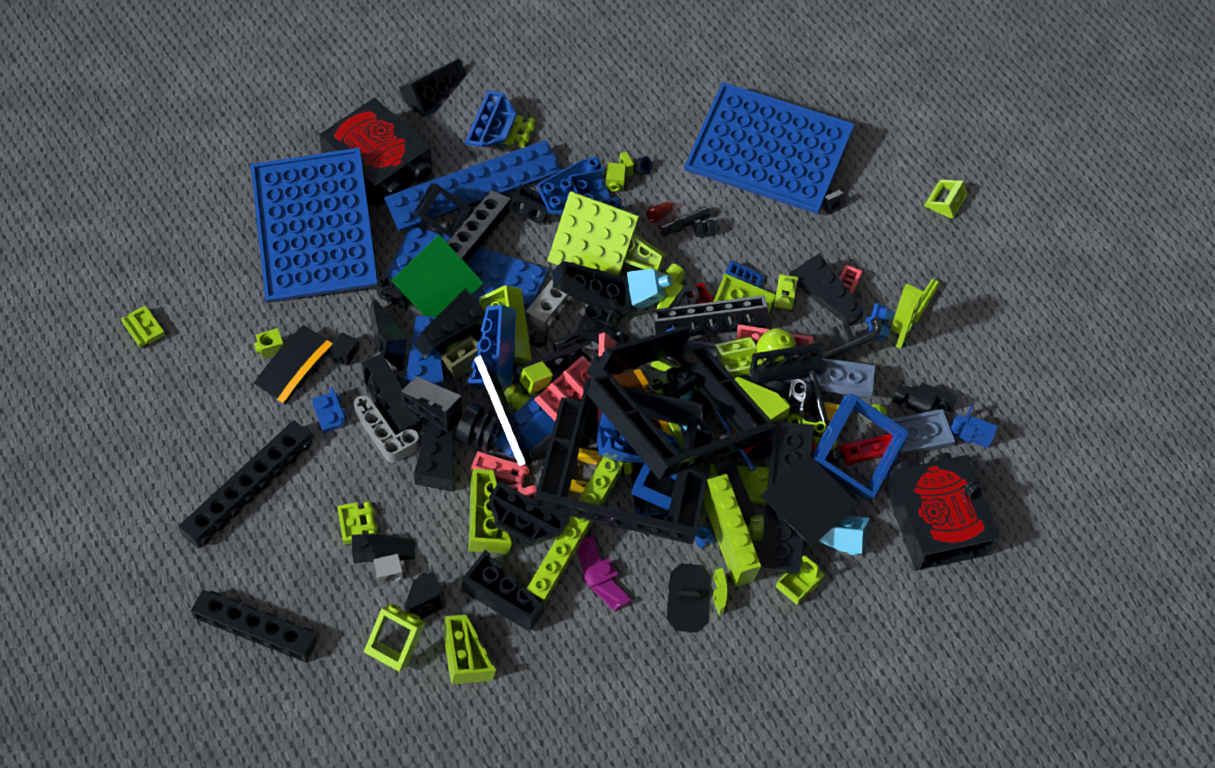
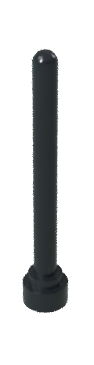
M812 370L808 375L810 382L814 386L813 394L820 421L828 426L829 421L816 372ZM838 447L829 451L826 457L827 462L842 459L841 451H838Z

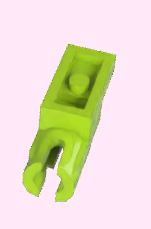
M671 264L666 271L667 274H663V276H671L672 285L665 287L666 296L660 300L657 309L672 307L684 287L681 283L686 273L676 264Z

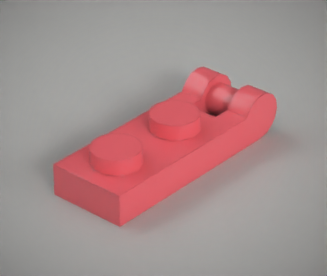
M477 452L471 466V472H473V469L493 470L495 479L513 485L521 483L522 488L525 484L524 478L528 476L530 471L527 466H519L518 463ZM512 472H517L518 475H512Z

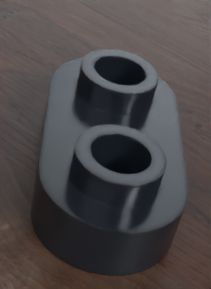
M692 285L683 287L672 307L697 304L700 298L699 290ZM693 292L694 296L690 299L688 294Z

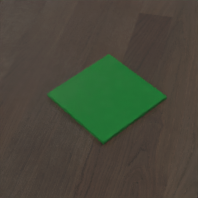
M440 235L434 238L391 280L424 316L435 318L465 288L472 295L483 284L479 277Z

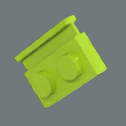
M146 306L131 312L125 318H121L123 325L140 349L143 348V345L150 344L165 336L164 331Z

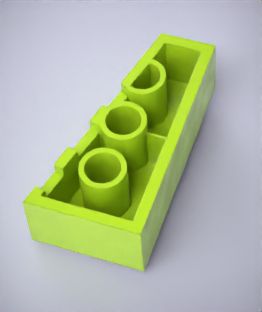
M634 233L625 263L645 270L656 269L660 272L666 254Z

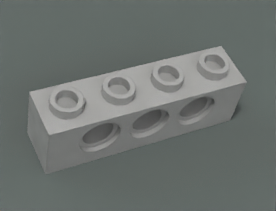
M552 279L527 309L526 322L545 331L548 327L551 328L554 325L557 315L563 314L566 304L569 301L572 302L574 298L553 288Z

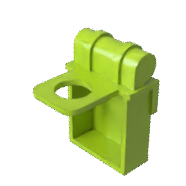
M803 556L800 574L785 573L777 581L776 588L798 605L809 593L816 589L826 574L808 557Z

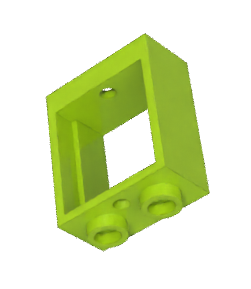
M388 604L381 608L364 653L400 672L408 666L426 623L421 621L417 615L403 611L399 605ZM387 618L411 630L402 653L378 641Z

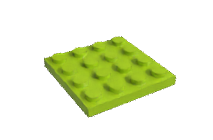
M570 191L547 261L559 265L562 261H569L574 264L620 275L640 216Z

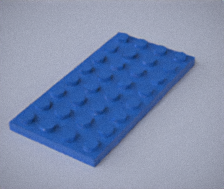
M417 226L411 227L385 276L394 278L438 235L446 242L450 238ZM482 247L479 248L467 263L468 267L483 282L472 294V297L479 305V297L508 285L522 289L525 316L527 309L536 300L548 274V269Z

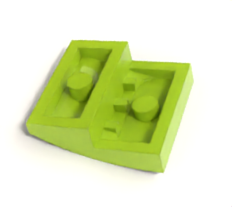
M751 337L715 344V350L720 363L732 377L750 374L752 355L757 353V346ZM759 359L757 365L762 364L763 361Z

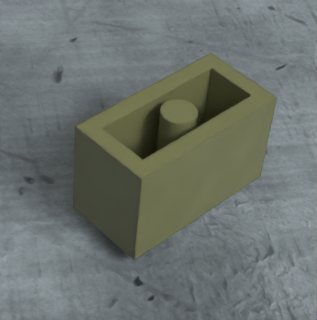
M472 336L440 356L444 371L454 381L474 370L471 367L473 360L477 358L479 349H477L478 342Z

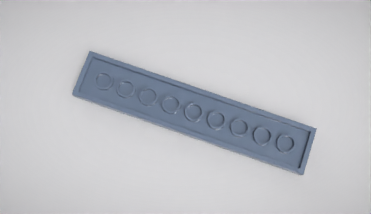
M688 340L687 344L690 349L704 345L719 361L715 350V343ZM822 358L828 367L826 372L816 374L821 391L848 395L853 393L856 396L872 398L875 365ZM751 374L738 376L747 381H755ZM809 375L777 381L785 382L791 387L794 380L801 379L810 382Z

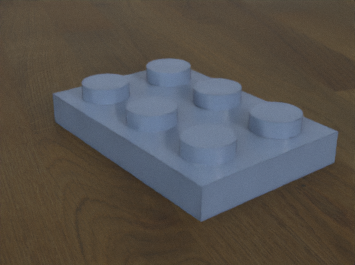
M943 409L891 419L909 431L905 440L906 444L898 452L899 456L953 446L955 443Z

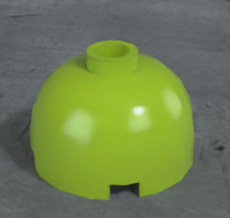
M773 328L766 331L758 340L757 353L796 347V342L788 331ZM778 356V357L774 360V362H776V361L779 362V361H781L782 359H784L785 357H784V356Z

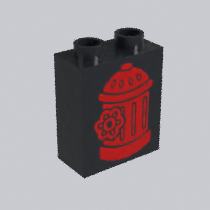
M375 97L319 134L322 153L360 148L366 195L377 207L384 203V197L405 190L414 181L418 183L425 181L433 170L431 147Z
M941 453L931 458L929 463L915 465L914 461L907 460L896 464L891 470L885 490L915 571L989 556L999 540L982 493L973 500L965 497V485L969 481H977L967 455L952 458L950 453Z

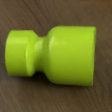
M511 386L504 392L507 402L512 403V407L516 411L532 396L539 395L537 392L522 395L517 393V390Z
M763 515L751 516L750 524L746 526L752 541H762Z

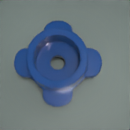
M703 526L697 529L695 540L697 546L703 548L706 544L713 543L715 537L712 535L709 527Z

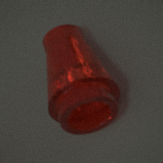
M669 201L650 206L646 211V216L650 222L659 223L673 210V206Z

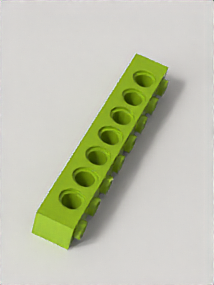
M603 457L580 496L579 501L603 506L622 473L623 463ZM568 517L570 518L568 525L561 536L555 539L527 588L542 605L545 606L593 521Z

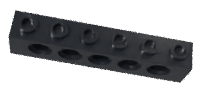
M491 190L487 196L483 197L481 204L474 208L470 217L464 220L463 225L456 229L454 236L447 240L446 243L466 264L508 214L511 198Z
M765 295L654 309L655 335L673 327L688 325L694 330L692 334L738 329V325L751 327L768 325V307Z
M202 589L191 609L192 616L196 620L305 663L317 643L316 634L313 630L306 627L303 629L297 627L289 620H279L271 613L266 612L264 614L259 612L251 605H241L237 600L233 598L226 599L212 590L208 592ZM222 608L219 612H214V609ZM235 615H241L238 619H232ZM255 622H259V623H260V624H259L258 626H256V627H251V624H253V623H255ZM272 630H279L276 634H269ZM292 637H297V638H298V639H297L296 641H294V642H289V641H288V640H289L290 638H292Z

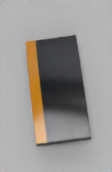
M302 325L274 355L253 384L286 404L296 389L299 390L308 377L315 374L330 352L333 343L305 325Z

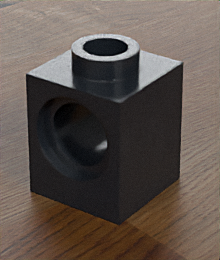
M342 332L330 348L332 360L337 364L348 366L360 350L359 341Z

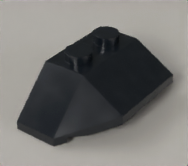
M500 481L489 496L496 527L531 546L561 536L570 521V518L562 514L533 508L534 499Z

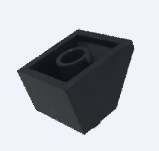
M433 571L422 573L414 579L404 605L405 612L420 617V620L445 608L444 590Z

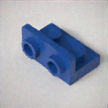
M329 387L330 393L311 398L323 433L345 427V419H348L345 408H341L339 405L342 403L339 392L335 393L333 387Z

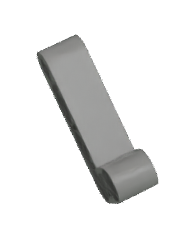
M359 396L355 399L354 408L357 418L387 461L391 463L398 462L418 450L419 437L415 430L408 429L395 435L369 397Z

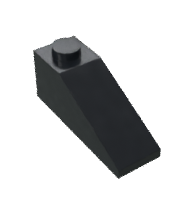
M734 459L715 464L718 476L727 474L743 519L754 516L755 513Z
M373 533L352 535L354 563L374 562V559L398 554L399 560L415 559L414 540Z

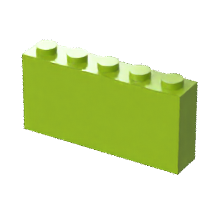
M724 474L710 478L706 483L703 502L734 587L754 582L761 565L728 476Z

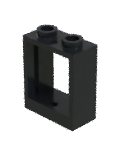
M431 183L412 215L440 234L451 239L456 229L460 228L464 220L470 216L471 207L438 184ZM439 193L462 208L449 230L426 216Z

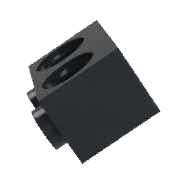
M519 184L508 210L541 225L548 210L540 193Z

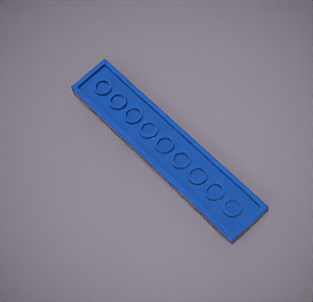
M545 140L384 197V202L399 232L424 223L412 215L431 183L438 184L462 202L471 206L480 203L483 197L487 196L491 190L499 194H505L516 190L519 184L527 186L549 178L562 170L548 141ZM439 193L426 216L433 220L462 208Z

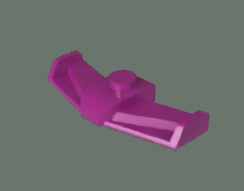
M594 535L584 538L577 552L584 574L583 579L588 587L614 612L631 604L633 600L612 581L618 578V573L609 558L603 561L600 560Z

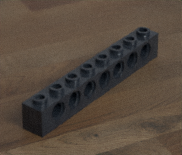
M293 420L178 526L181 535L196 548L208 544L214 533L223 530L228 520L238 516L243 506L250 504L258 492L264 491L273 478H278L287 465L293 464L302 451L305 452L311 447V433ZM218 510H223L221 513H215ZM202 524H208L205 527H200Z

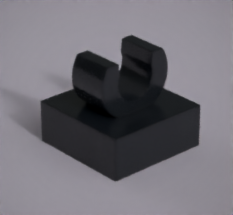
M829 190L824 197L825 210L828 214L844 208L843 192L840 190L835 192Z

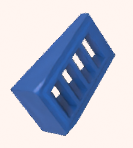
M730 260L725 272L759 288L764 279L763 275ZM754 278L757 279L756 284L752 283Z

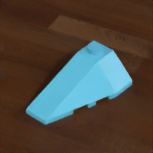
M845 516L819 542L839 551L847 552L850 555L862 554L866 546L870 518Z

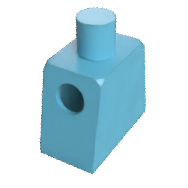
M656 269L627 272L631 304L640 310L664 299L666 296L665 287L672 285L671 276H663Z

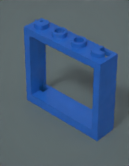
M852 393L844 396L811 457L831 477L865 499L874 498L877 492L881 491L880 485L889 476L891 465L898 459L899 455L897 453L906 444L905 440L909 431ZM852 409L893 436L866 487L825 460Z

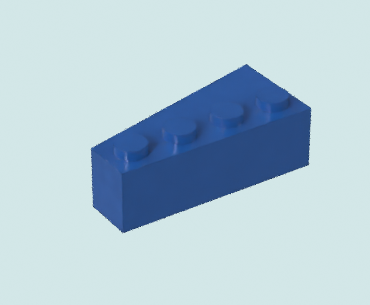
M504 305L487 306L481 328L483 332L482 338L477 344V349H479L477 357L480 355L489 356L500 385H512L516 309ZM473 360L471 368H474L467 384L486 387L476 361Z
M416 315L405 378L406 386L417 376L444 388L440 351L425 359L414 345L420 333L435 317Z

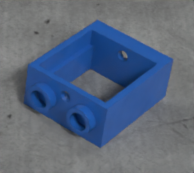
M644 463L631 494L669 511L671 498L644 486L651 472V469ZM677 474L669 476L668 478L676 480Z

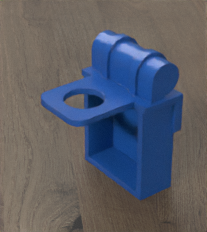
M971 404L966 417L957 415L954 418L950 430L953 437L959 434L958 440L967 443L972 442L988 448L998 426L970 416L973 404Z

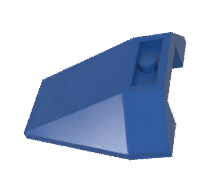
M598 156L580 160L537 184L549 214H563L570 191L623 210L618 197L611 198L602 179L604 168Z
M601 412L596 431L599 455L618 462L645 463ZM660 430L680 454L678 440Z

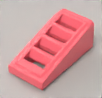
M845 265L839 279L846 288L850 289L851 295H853L863 276V271ZM846 275H850V276L854 277L855 280L846 277ZM845 280L853 284L851 286L849 284L844 283L843 281Z

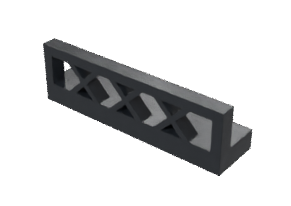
M821 342L753 353L749 372L757 384L806 376L812 370L816 374L824 373L828 367L822 359L824 345ZM817 350L816 355L808 356L812 351ZM796 353H801L797 358L791 359ZM778 356H784V357H785L784 359H782V360L779 361V362H777V361L774 362V360H775ZM766 358L762 364L757 365L759 359Z
M578 343L516 368L512 383L522 395L529 394L519 381L522 370L542 361L552 372L551 384L580 358L582 346Z

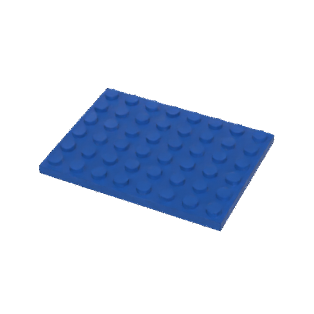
M722 82L685 163L684 170L818 214L854 129V123Z
M360 148L250 164L264 293L267 303L377 286L378 279Z

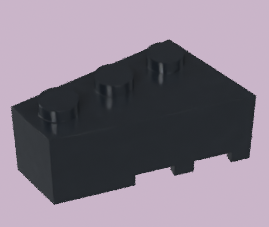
M417 376L401 391L403 404L446 433L462 417L461 395Z

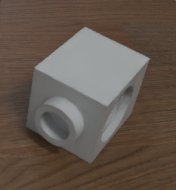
M398 554L374 559L379 586L403 580L402 573H405L406 570L404 561H399Z

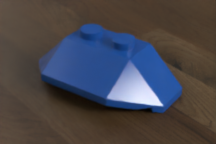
M487 90L465 140L466 145L487 147L506 142L517 115L505 93Z
M538 395L532 396L513 415L528 452L545 436L552 434L555 423L534 400ZM503 429L495 446L508 456H515Z

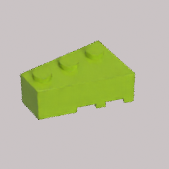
M467 615L445 616L442 629L451 685L493 680L496 669L490 663L486 650L482 648L477 639L478 636Z

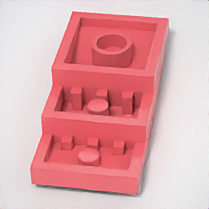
M581 356L534 399L554 421L561 397L581 401L585 379H592L586 372L590 362L584 356Z

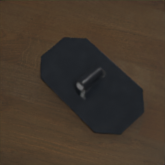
M681 563L670 572L666 620L675 631L697 633L707 624L710 575L701 565Z

